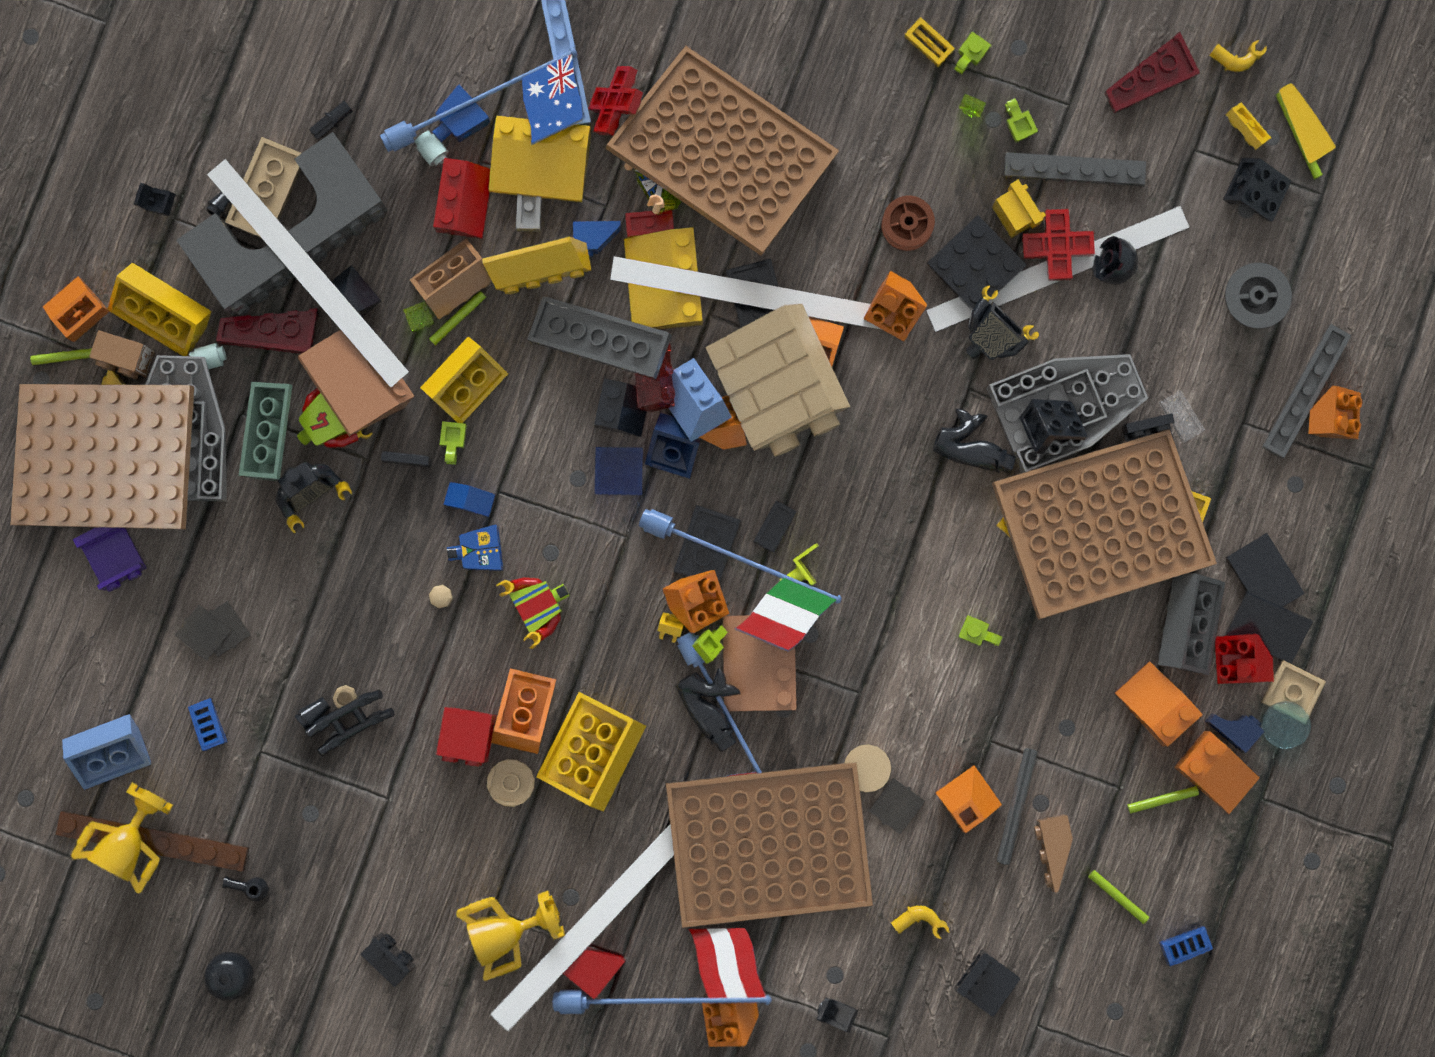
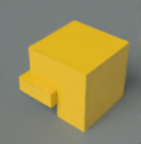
M1019 180L1011 183L1008 188L1009 192L997 198L992 206L1011 238L1030 227L1033 229L1040 225L1046 216L1044 212L1040 213L1028 194V186L1026 184L1022 186Z

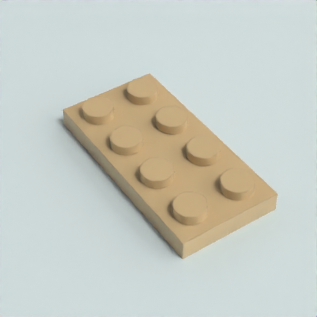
M261 137L243 180L279 221L301 170L294 158L302 153ZM232 204L225 223L261 238Z

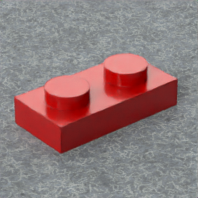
M672 209L660 210L662 212L659 214H654L652 211L625 213L627 237L674 229Z

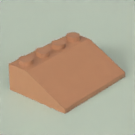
M341 329L297 357L349 436L400 411L414 397L403 378L390 387Z
M750 615L724 616L723 627L728 632L723 637V663L726 683L737 687L741 692L739 695L724 697V704L728 711L796 710L795 647L790 651H785L735 630Z

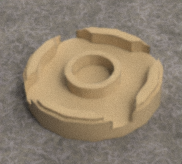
M869 744L858 746L851 750L845 758L844 763H857L860 791H876L883 787L890 777V760L886 753L877 746Z
M506 759L498 762L491 769L487 777V788L491 797L503 806L514 807L524 803L530 798L534 790L535 778L532 770L525 763L517 759Z

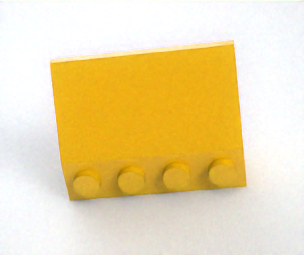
M496 116L489 192L582 202L591 140L590 126L574 124L531 145L532 135L529 119Z
M693 227L665 230L624 239L626 259L698 272ZM628 283L632 322L655 329L703 325L700 296Z
M579 692L536 777L588 806L604 812L646 725Z

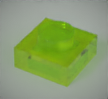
M964 94L959 108L963 109L962 112L970 117H980L986 103Z
M425 301L403 309L412 332L434 324Z

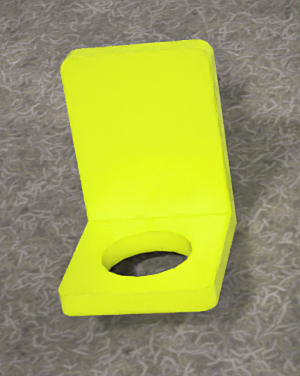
M817 543L793 559L796 568L788 573L787 576L801 582L804 579L808 580L811 586L817 583L800 560L819 546Z

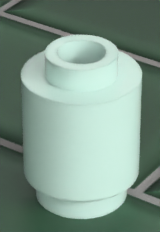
M426 131L415 140L416 149L430 166L436 165L439 167L443 164L444 158H447L448 150L434 134Z
M217 343L195 348L193 352L189 353V356L205 357L208 369L223 366V361L227 360L223 346L219 347Z

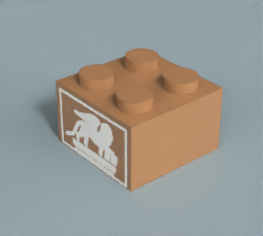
M98 330L89 357L96 361L95 365L104 370L115 372L118 369V372L124 374V376L137 380L138 376L146 378L155 351L144 344Z

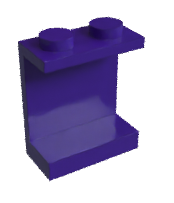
M93 528L73 539L76 547L83 550L100 584L97 585L99 590L114 591L121 586L120 582L129 579V581L134 580L142 575L141 571L147 569L126 528Z

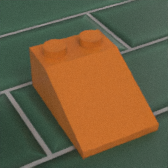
M1150 661L1115 692V695L1162 746L1168 747L1203 715L1188 697Z
M510 668L493 731V744L538 754L556 679Z
M1204 731L1174 766L1177 771L1228 814L1233 811L1259 780V777L1210 731Z

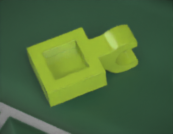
M971 32L958 51L962 57L957 62L954 70L962 75L971 62L977 66L991 47V44L974 32Z
M1016 99L1006 102V110L1012 117L1006 123L1015 143L1036 134L1038 130L1029 111L1022 113Z
M442 421L440 446L446 447V464L456 465L457 448H464L466 424Z
M967 615L958 636L978 646H981L983 640L999 646L1002 640V636L987 631L988 623Z
M722 625L716 631L715 629L712 631L708 629L700 635L692 647L707 664L713 661L724 648L720 641L728 632Z

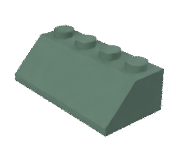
M251 382L239 476L257 480H280L292 392L291 384Z

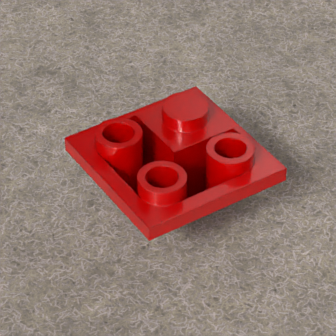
M1258 634L1216 636L1217 684L1274 682L1273 657Z

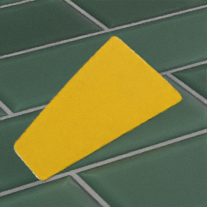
M1290 83L1281 88L1279 93L1308 163H1312L1334 150L1336 146L1295 86Z

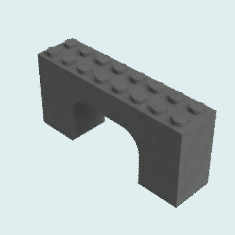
M333 132L294 158L313 185L317 195V203L312 214L288 232L314 262L318 263L327 257V253L333 248L335 250L341 248L347 243L346 239L352 235H360L366 230L365 226L372 221L376 223L385 217V212L388 211ZM216 213L176 240L222 307L233 317L246 314L250 310L249 307L255 302L261 303L269 297L268 293L274 289L279 290L289 283L288 280L294 276L268 245L257 250L243 248L227 224Z

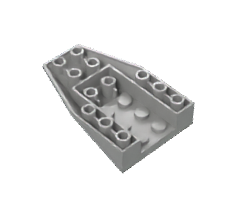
M1130 354L1055 358L992 383L986 388L1012 453L1016 457L1015 460L1021 474L1091 447L1148 399ZM1032 399L1071 401L1088 437L1085 440L1054 439L1044 454H1035L1019 417Z
M157 355L145 385L194 386L187 500L227 502L225 426L205 357Z

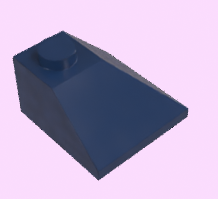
M660 413L652 434L645 465L690 479L700 440L697 438L691 442L675 417Z

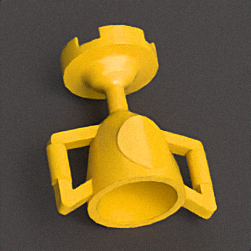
M131 783L126 792L135 798V806L137 807V812L132 821L120 827L90 822L79 837L77 845L71 853V858H87L90 862L128 882L130 881L135 892L141 893L147 881L150 880L156 870L160 859L141 840L138 830L139 826L147 814L161 811L169 815L174 805L167 802L164 806L166 800L141 787L136 792L138 785ZM95 829L110 832L92 851H82ZM141 849L151 860L148 862L138 882L133 872Z
M549 890L538 894L540 906L536 910V915L524 921H518L509 917L494 897L482 899L457 910V917L467 923L469 937L480 964L484 967L483 980L487 981L502 976L521 967L519 940L523 931L535 926H541L543 929L549 930L554 940L565 936L564 927L559 925L560 914L552 895L550 896ZM492 907L498 914L497 916L481 917L478 919L469 915ZM513 948L514 961L491 970L493 962Z

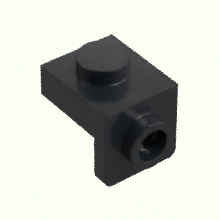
M140 183L134 205L148 212L169 216L176 194Z
M825 998L818 1007L817 1020L850 1033L859 1010L836 999Z

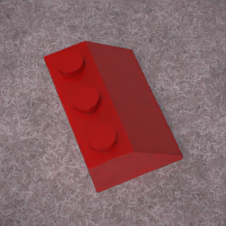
M444 158L433 225L436 232L483 239L490 196L489 168L469 161Z

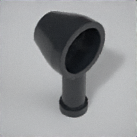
M225 876L222 888L243 891L245 896L254 902L263 900L269 891L267 882L259 877L243 882ZM252 886H256L258 888V893L256 895L251 893Z

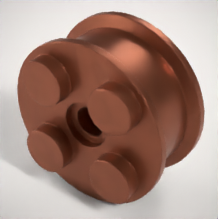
M909 195L896 198L887 206L882 218L881 228L884 238L896 249L902 251L916 250L929 240L935 225L934 213L928 203L919 197ZM904 221H910L912 225H906Z

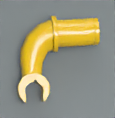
M1259 40L1254 41L1248 49V54L1239 58L1238 55H1232L1217 44L1209 56L1223 65L1225 71H1244L1249 69L1256 60L1265 54L1266 46L1262 51H1255V45Z
M908 906L906 912L891 922L899 934L916 921L919 923L920 920L928 922L932 926L934 936L941 939V936L937 932V928L944 927L949 933L947 923L940 920L937 914L926 906Z

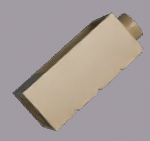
M803 304L783 305L706 347L754 451L770 447L774 457L787 453L800 446L796 434L808 428L811 429L814 437L824 434L840 425L836 414L850 407Z

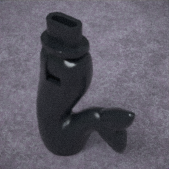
M956 409L955 411L961 425L955 428L941 427L935 439L933 451L957 463L990 471L996 470L997 473L1003 471L1010 474L1016 457L1007 454V450H1002L1000 446L988 441L960 442L979 428L988 416L985 414L972 416L965 410Z
M718 668L712 684H708L694 672L674 685L692 720L701 732L711 740L710 743L712 745L715 744L719 751L722 752L736 743L731 735L733 731L729 729L730 724L725 714L718 707L701 697H726L741 694L737 687L726 683L725 673L720 668Z

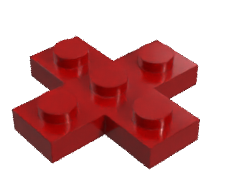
M617 66L610 87H596L588 107L594 113H600L593 130L595 133L614 136L619 126L621 114H636L641 104L643 92L632 88L638 71L631 66Z
M1069 209L1045 210V233L1022 235L1023 259L1047 258L1048 281L1072 280L1071 257L1095 255L1094 231L1070 232Z

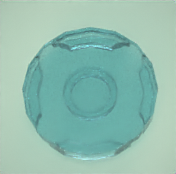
M1282 701L1275 703L1267 709L1263 715L1262 729L1265 731L1266 739L1272 745L1278 748L1291 749L1305 742L1310 734L1311 723L1309 715L1302 706L1295 702Z

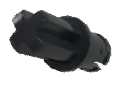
M343 100L329 113L325 112V116L310 127L311 134L316 139H320L334 126L337 128V124L350 113H353V110Z

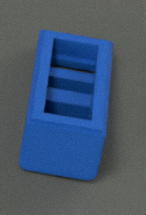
M211 698L188 707L202 751L210 750L228 742ZM208 707L209 711L197 715V710ZM211 716L212 720L200 723V719ZM214 725L215 729L204 733L203 728ZM213 734L217 735V738L207 741L206 737Z
M1205 926L1159 942L1168 966L1179 964L1213 949ZM1198 934L1201 935L1204 946L1201 948L1196 938ZM1192 938L1195 950H1191L1187 939ZM1183 941L1187 953H1182L1179 942ZM1172 945H1175L1178 954L1176 957H1174L1170 947Z

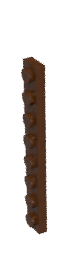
M60 811L55 835L79 839L90 822L114 827L127 825V823ZM139 826L138 830L141 840L156 855L237 871H244L249 847ZM95 829L89 842L99 843L110 832Z

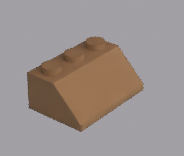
M467 239L410 279L438 319L450 314L454 308L468 301L472 295L492 282L483 264V258Z

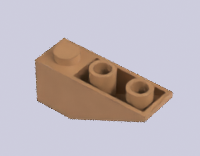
M1065 814L1036 820L1037 826H1034L1037 841L1041 840L1042 850H1039L1041 863L1046 864L1048 873L1044 874L1047 888L1051 887L1053 892L1059 891L1073 840L1068 815Z

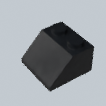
M604 378L594 422L595 428L642 437L651 391L629 383Z

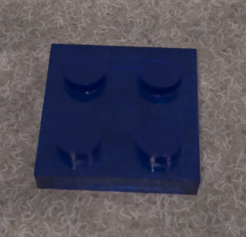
M596 447L595 495L642 496L643 448Z

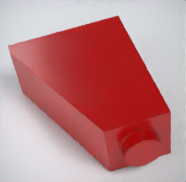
M587 947L563 974L595 999L626 959L620 955Z

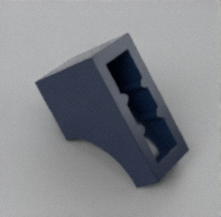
M1211 714L1205 721L1241 753H1247L1265 732L1260 728L1261 722L1252 715L1249 717L1241 715L1237 720L1228 721L1216 714Z

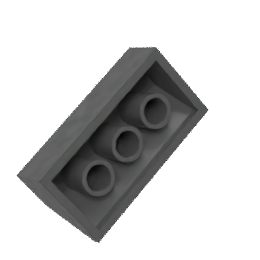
M1187 573L1173 578L1158 665L1209 675L1225 582L1194 573Z

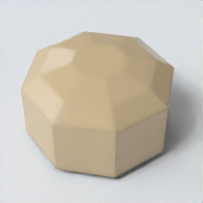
M444 585L433 587L429 594L431 604L439 609L448 607L453 600L452 591Z
M344 685L336 689L333 701L336 707L340 708L355 700L357 695L354 688Z

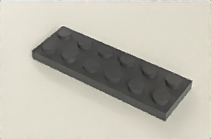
M543 296L527 340L538 345L657 379L672 335L669 332Z

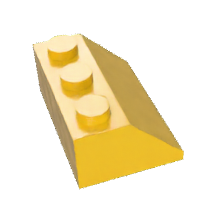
M468 336L420 388L457 423H463L508 373L480 345Z

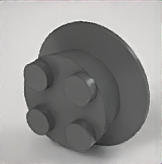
M1251 263L1239 268L1230 277L1225 290V301L1229 312L1239 323L1250 328L1261 329L1275 325L1287 314L1292 300L1291 287L1285 275L1274 266L1266 263Z

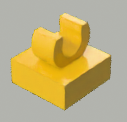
M663 612L657 630L660 632L659 638L663 640L665 633L673 635L672 642L675 643L676 639L681 636L684 625L675 615Z

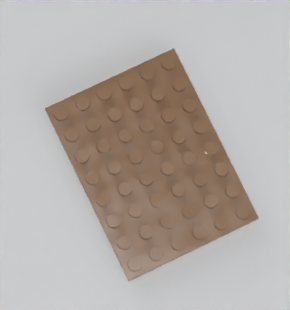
M687 46L683 48L644 97L636 114H631L606 146V149L761 256L839 152L838 149Z
M20 384L10 525L186 530L194 386Z
M1170 429L992 483L1038 620L1217 564Z
M856 762L666 783L682 928L873 906Z

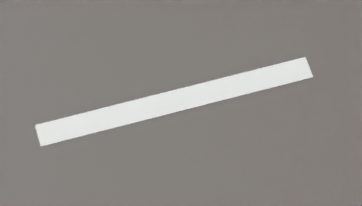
M226 159L207 175L387 384L392 387L409 371Z
M1179 206L1094 241L1095 255L1100 256L1103 249L1099 247L1111 236L1125 239L1136 250L1187 229L1189 225ZM1095 255L1071 257L1072 275L1092 268ZM1047 261L1021 271L989 303L994 302L999 306L1058 281H1048ZM959 297L926 310L935 332L970 318L972 312Z
M615 256L613 259L610 280L773 310L783 305L803 304L807 315L811 317L881 329L863 319L870 306L867 303Z
M671 824L491 1013L507 1031L513 1027L674 855Z

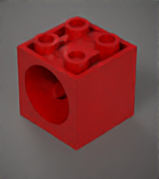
M444 707L436 755L442 756V761L456 763L459 759L466 760V765L482 766V763L489 761L497 715Z

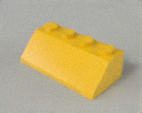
M572 237L482 259L495 288L504 291L505 294L517 293L519 288L527 287V289L538 288L541 286L540 283L547 281L549 284L559 283L563 277L567 276L579 278L584 276V272L591 271L587 244Z
M131 263L116 276L107 308L111 313L182 356H189V353L192 352L207 328L212 312L134 263Z

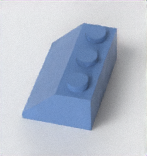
M694 358L673 370L662 399L691 442L732 418L723 399Z
M130 714L62 740L63 759L84 790L151 765L140 730Z

